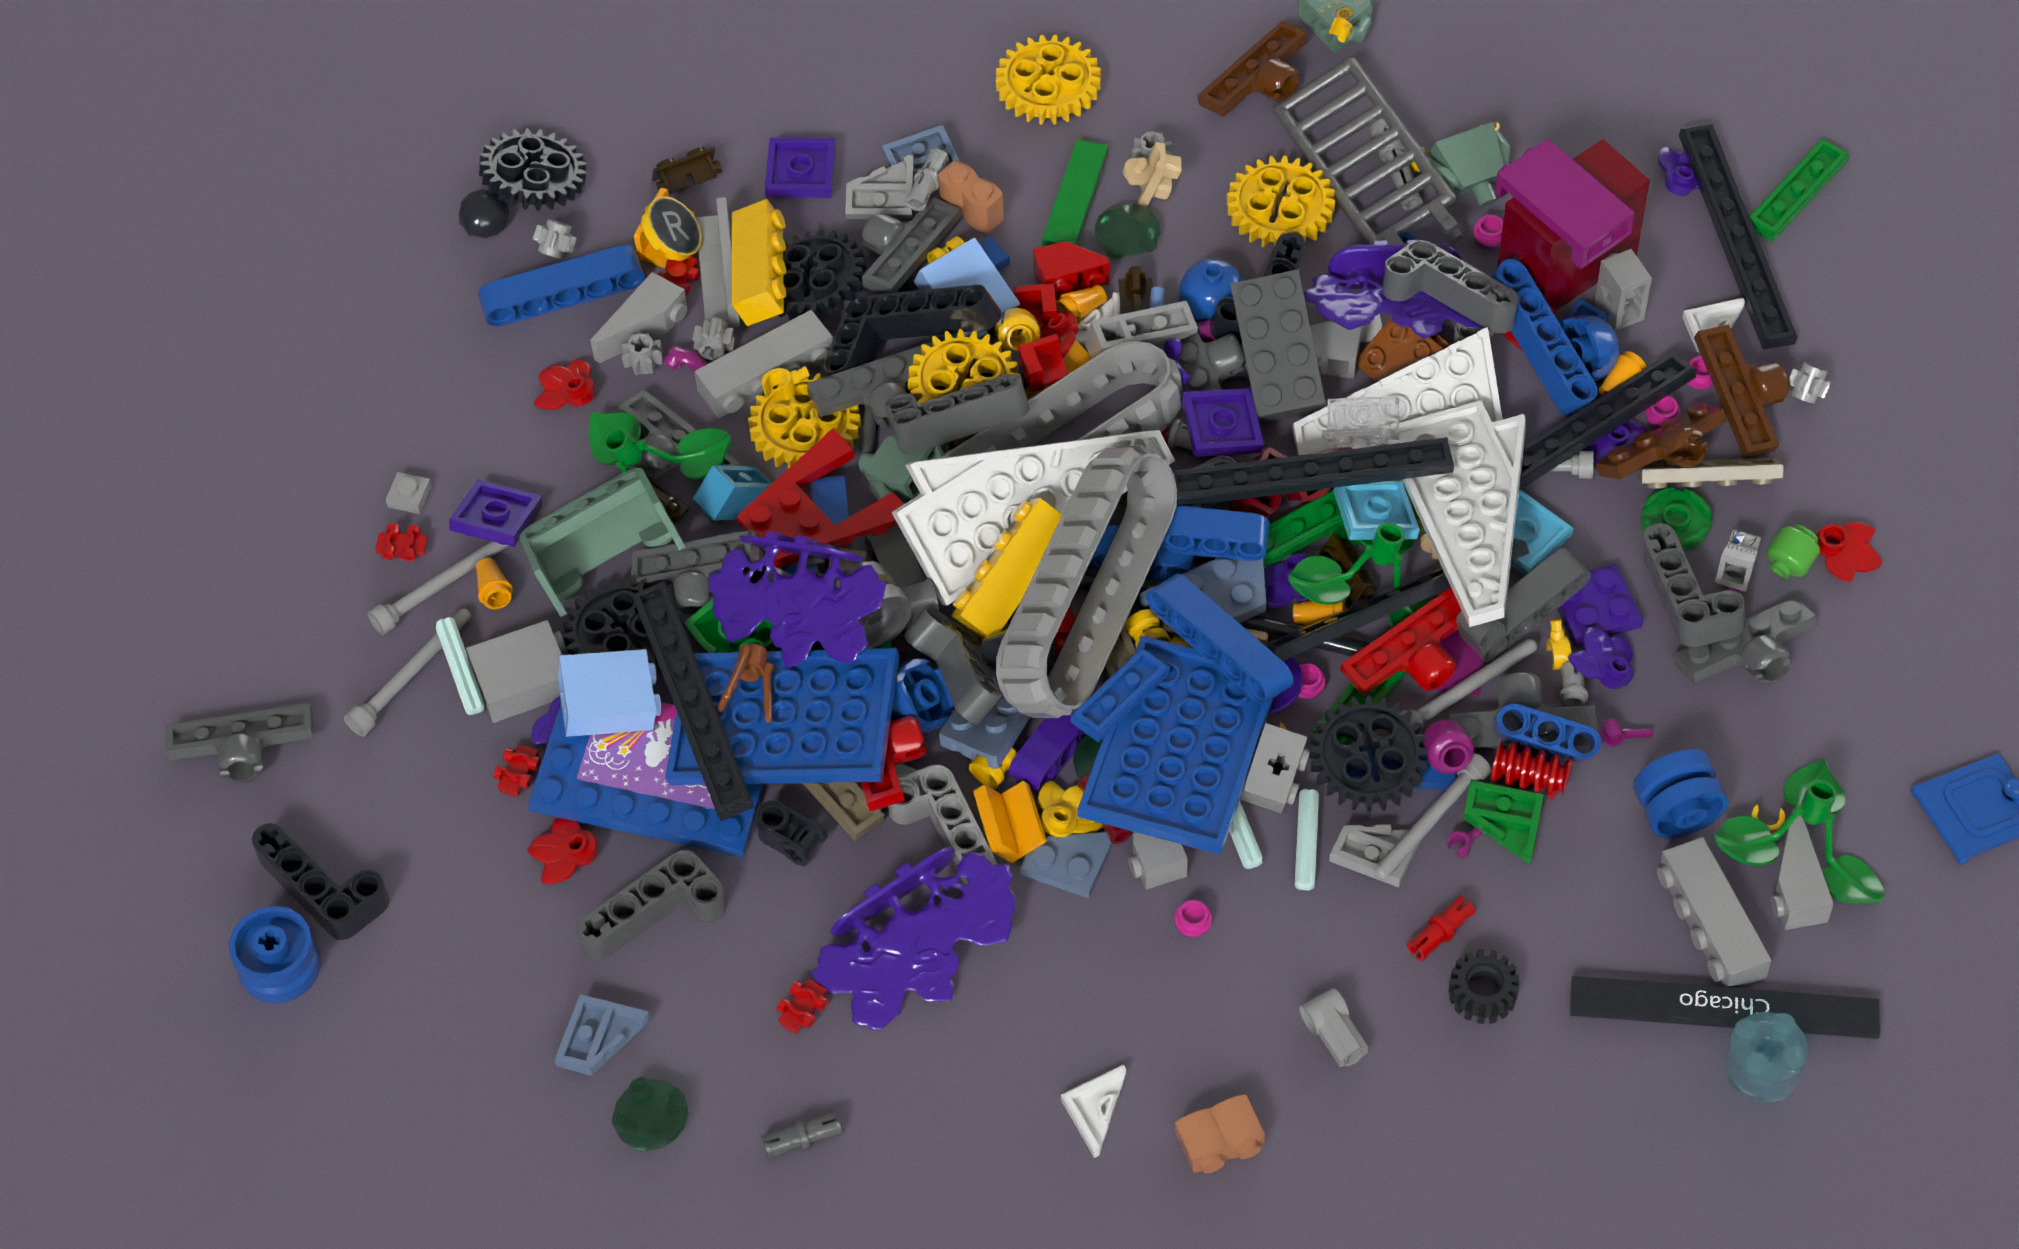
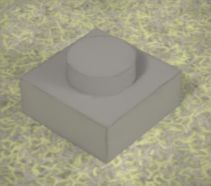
M397 472L385 499L387 507L421 514L432 488L430 479Z

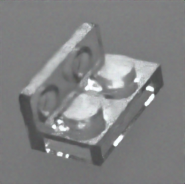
M1389 396L1328 399L1327 430H1322V438L1331 442L1333 447L1338 448L1353 447L1354 442L1366 441L1367 446L1387 445L1388 440H1399V398Z

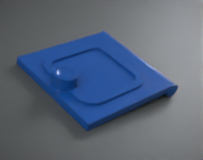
M1999 753L1924 783L1916 784L1910 789V792L1917 799L1960 865L1968 862L1973 856L2019 838V779H2016ZM2002 789L2004 790L2007 796L2013 798L2012 801L2006 799L2003 796Z

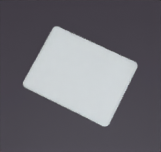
M1380 313L1375 316L1372 322L1362 326L1361 342L1372 341L1381 330Z

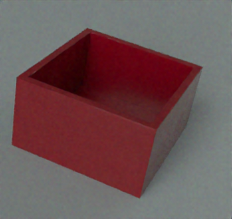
M1605 139L1600 140L1580 153L1573 160L1635 212L1632 230L1629 236L1581 270L1571 262L1573 248L1514 197L1505 202L1497 268L1506 259H1515L1521 262L1526 267L1545 301L1556 311L1598 283L1601 260H1604L1613 253H1621L1632 249L1637 256L1650 180Z

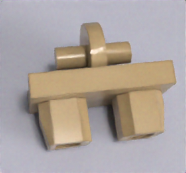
M1155 142L1147 160L1143 157L1131 158L1125 163L1123 167L1124 177L1130 185H1139L1142 190L1138 199V205L1148 206L1152 197L1168 199L1172 188V178L1178 179L1182 170L1181 157L1166 154L1165 143Z

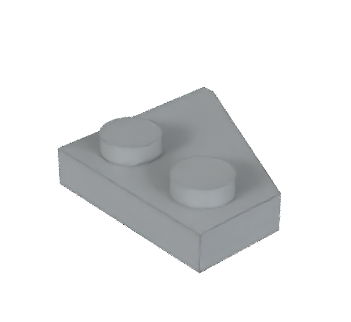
M907 155L903 157L902 162L888 168L883 166L872 171L869 176L859 177L846 183V219H869L873 214L883 213L896 219L912 220L913 209L907 205L908 202L905 200L914 184V155Z
M1344 825L1330 853L1329 862L1399 888L1420 842L1386 879L1381 880L1375 876V868L1409 830H1392L1391 825H1375L1373 827Z

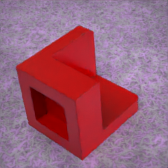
M1054 283L1016 286L1013 288V293L1020 303L1018 308L1025 309L1033 314L1039 328L1047 325L1049 320L1057 314Z
M1057 334L1018 346L1019 364L1030 391L1053 385L1069 374L1060 353V340Z

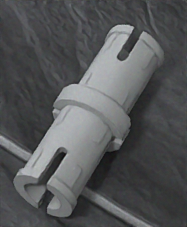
M930 150L924 166L917 170L914 177V185L905 200L911 209L923 211L933 191L938 189L940 185L938 174L945 169L949 162V157H947V153L943 150Z

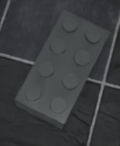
M1299 270L1230 283L1259 425L1313 414L1325 408L1326 402Z

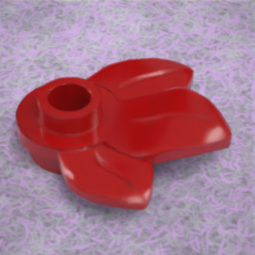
M1071 312L1057 313L1049 320L1047 325L1040 327V339L1054 334L1058 335L1062 358L1068 353L1079 331L1077 318Z
M574 359L567 367L552 365L543 369L539 373L538 379L545 390L535 399L534 405L541 409L557 410L567 403L575 407L588 404L595 394V385L590 378L591 368L589 364L584 360Z
M1849 522L1844 526L1829 524L1821 528L1816 533V536L1818 537L1817 543L1820 548V554L1825 557L1827 570L1837 579L1852 582L1856 571L1870 572L1880 568L1883 561L1878 553L1868 544L1874 536L1875 529L1860 522Z
M564 818L555 819L551 827L552 833H544L537 836L529 845L527 852L534 859L545 863L541 876L543 884L550 885L563 882L574 874L578 866H586L596 858L598 854L596 838L591 832L582 830L577 821Z

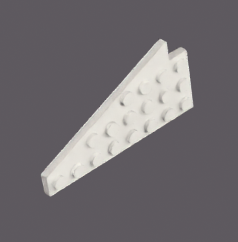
M1480 400L1382 427V438L1386 445L1448 438L1454 463L1453 473L1402 479L1469 627L1504 618L1526 432L1524 414L1492 422Z
M1160 430L909 462L905 466L921 494L894 510L892 514L926 577L931 580L938 599L942 605L947 606L955 601L963 589L967 588L969 590L976 580L973 576L976 568L984 559L989 560L996 550L993 547L994 542L1005 529L1007 531L1010 530L1016 521L1013 515L1022 502L1041 498L1063 514L1084 469L1092 459L1096 458L1106 448L1144 446L1161 456L1168 465L1174 462L1175 459ZM1127 485L1122 494L1128 491Z

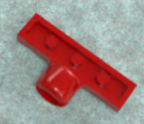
M1452 588L1447 589L1341 664L1340 671L1362 696L1400 671L1408 673L1426 691H1433L1448 681L1455 672L1456 660L1440 642L1458 630L1456 618L1461 612V607Z
M906 716L890 721L882 782H860L869 812L905 801L895 770L896 765L922 758L926 754L927 748L919 721L915 716Z

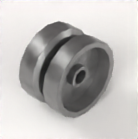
M874 561L862 562L843 571V574L851 575L865 565H872L878 573V579L886 583L881 608L860 619L868 642L865 649H878L893 640L905 628L911 617L912 605L902 590L895 586V582L882 564ZM835 577L833 588L837 590L840 587V580Z

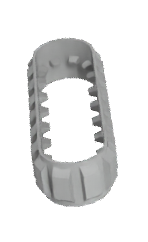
M1139 341L1120 343L1105 350L1028 400L1030 410L1025 416L983 430L940 458L1033 446L1115 391L1128 385L1141 383L1156 385L1157 387L1078 440L1150 430H1160L1162 432L1173 422L1175 416L1182 408L1180 399L1182 398L1183 388L1175 360L1167 357L1165 351L1151 343Z
M1144 446L1106 448L1086 466L1001 641L996 657V676L999 689L1006 701L1024 715L1032 718H1059L1061 715H1071L1090 697L1172 522L1177 506V487L1174 474L1168 463L1161 456ZM1127 485V508L1124 518L1048 678L1047 656L1052 641Z

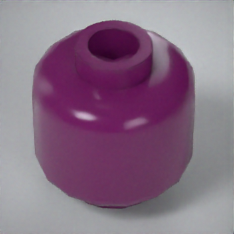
M1440 720L1426 729L1423 734L1426 737L1421 747L1426 748V758L1436 771L1444 774H1454L1462 771L1470 764L1474 755V745L1466 730L1458 722Z

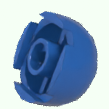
M1208 258L1198 261L1185 272L1181 279L1179 302L1187 301L1196 324L1199 321L1211 320L1219 300L1227 297L1233 298L1230 283L1244 281L1243 277L1232 264L1224 260Z
M1581 315L1562 320L1560 323L1562 329L1594 382L1605 378L1613 370L1619 358V342L1611 325L1605 320L1591 315Z
M913 659L897 670L891 719L896 720L906 716H915L919 721L922 733H928L945 725L951 716V707L954 705L939 668L933 670L930 666L926 665L930 662L928 660Z

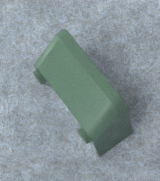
M642 468L630 469L531 524L523 530L519 537L534 574L560 617L567 614L561 600L571 599L579 593L580 587L583 584L581 575L643 541L645 546L661 547L667 545L673 539L679 550L686 547Z

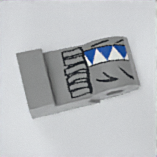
M1733 529L1727 547L1724 548L1715 583L1746 592L1754 570L1762 537ZM1726 572H1738L1744 577L1733 578L1727 575Z

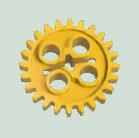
M1055 34L1051 41H1046L1044 35H1040L1039 42H1034L1032 38L1028 37L1026 46L1018 42L1016 43V52L1007 49L1006 59L1000 58V68H996V91H999V100L1005 101V109L1015 108V117L1025 113L1027 122H1030L1034 117H1039L1040 125H1043L1046 118H1050L1053 125H1056L1057 117L1061 116L1066 122H1069L1070 113L1080 117L1081 107L1090 109L1091 100H1097V91L1101 90V69L1097 67V58H1091L1090 49L1082 51L1081 42L1071 46L1070 37H1066L1062 42H1058V37Z
M1270 156L1269 164H1264L1260 159H1257L1255 169L1246 165L1245 174L1236 173V182H1230V190L1227 193V214L1232 216L1231 225L1239 226V235L1249 233V242L1251 243L1258 238L1262 239L1261 247L1263 248L1269 242H1274L1275 246L1279 236L1288 232L1301 236L1306 244V237L1317 240L1318 231L1325 233L1327 223H1332V216L1335 211V191L1330 189V179H1322V170L1312 173V163L1302 167L1300 166V158H1297L1291 164L1288 163L1287 156H1283L1281 162L1276 163L1274 157ZM1290 182V184H1288L1286 196L1283 197L1284 188L1286 184ZM1275 208H1279L1276 221L1271 223L1275 218Z
M959 329L956 338H953L948 331H945L944 341L941 342L937 337L933 336L932 348L922 344L921 355L914 354L913 365L909 366L908 377L910 378H908V389L911 390L910 394L915 397L917 404H921L958 391V384L962 385L960 389L962 390L1008 374L1020 376L1017 373L1018 363L1010 362V350L1001 353V341L990 345L989 334L984 336L982 340L977 339V331H972L970 337H965L963 330ZM957 359L962 362L955 364L950 362V360ZM978 359L970 370V379H967L966 376L972 361ZM983 373H989V374H992L993 376H992V377H983L981 374H983ZM936 386H944V387H946L947 389H946V390H937V389H935L934 387H936Z
M817 373L813 380H808L806 377L796 384L795 393L788 400H786L782 389L783 384L776 385V389H771L767 398L766 396L757 395L755 397L757 406H750L751 417L748 418L751 441L755 442L757 452L763 451L765 461L774 457L775 467L777 468L784 462L790 468L833 428L852 448H854L853 439L859 438L858 427H861L858 405L823 417L819 416L807 392V383L821 379L820 373Z

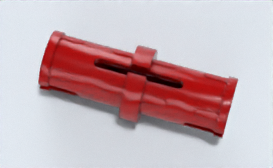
M1458 896L1440 915L1434 914L1428 920V926L1407 943V948L1412 956L1419 951L1416 959L1424 961L1443 941L1449 942L1455 935L1454 931L1475 914V908L1469 901L1463 906L1462 904L1466 901V898Z

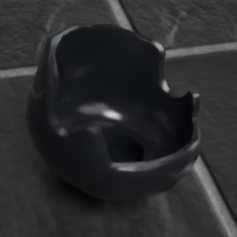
M479 189L470 192L461 201L458 217L459 224L463 226L469 236L474 235L488 238L498 235L506 227L510 214L506 202L498 200V193H489L487 189Z

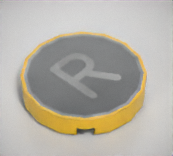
M661 196L647 204L644 208L645 213L642 215L641 223L644 234L651 246L656 250L661 249L667 253L664 256L670 260L682 261L695 254L701 246L702 235L693 213L683 203L672 197Z

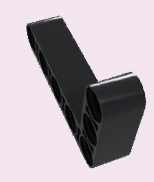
M978 284L857 297L845 308L823 367L830 376L873 362L882 340L945 334V331L951 334L958 333L959 329H962L963 332L987 330L999 322L1002 312L987 289Z

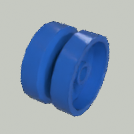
M1694 749L1667 754L1651 762L1634 778V792L1639 803L1646 809L1645 816L1655 836L1678 838L1693 834L1711 825L1727 810L1729 800L1722 785L1715 779L1716 772L1706 752Z
M279 906L256 909L243 917L233 929L228 944L230 958L237 970L241 984L249 995L261 1002L278 1004L301 996L317 980L321 966L319 951L313 940L309 925L297 912L290 908Z

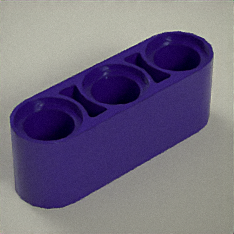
M1061 715L1059 718H1045L1013 758L1008 774L1019 782L1025 781L1030 785L1031 789L1039 793L1045 783L1056 778L1089 735L1071 723V715Z

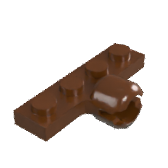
M1281 21L1197 95L1199 105L1224 117L1252 92H1259L1276 102L1283 101L1295 93L1299 85L1297 68L1286 63V61L1308 42L1307 33Z
M1729 324L1698 331L1694 336L1695 342L1743 458L1775 452L1779 447V443L1766 415L1764 406L1781 403L1788 396L1790 382L1785 368L1775 362L1756 366L1747 365Z
M1699 403L1689 407L1686 414L1663 421L1660 428L1653 432H1646L1636 436L1633 443L1610 450L1607 453V457L1596 462L1599 476L1621 480L1644 466L1664 459L1670 465L1686 468L1698 465L1704 459L1708 445L1706 441L1697 440V438L1704 436V433L1727 421L1724 409L1708 406L1706 403Z

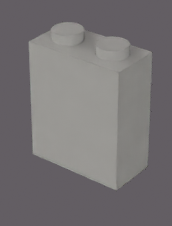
M548 620L466 648L470 664L493 723L552 703L554 699L560 696L557 670L559 655H562L561 652L566 651L560 632L553 633Z

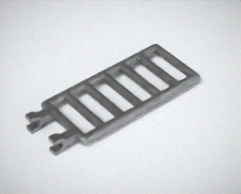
M1355 58L1347 59L1274 106V114L1308 162L1312 163L1313 169L1315 171H1323L1322 179H1330V189L1335 191L1334 199L1367 245H1373V241H1387L1388 245H1403L1405 243H1403L1399 236L1431 216L1438 223L1451 244L1463 238L1458 229V223L1446 210L1447 206L1455 202L1456 196ZM1351 73L1358 85L1299 122L1295 121L1289 112L1290 110ZM1367 95L1374 107L1312 145L1305 135L1307 131ZM1383 117L1390 127L1389 130L1333 165L1327 166L1320 155ZM1397 139L1407 150L1346 189L1341 186L1336 178ZM1412 162H1415L1423 174L1362 212L1358 210L1352 201ZM1430 184L1433 186L1439 197L1378 235L1375 234L1368 224Z

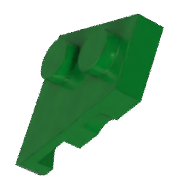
M1471 780L1463 819L1474 827L1479 828L1481 832L1524 862L1531 863L1544 794Z

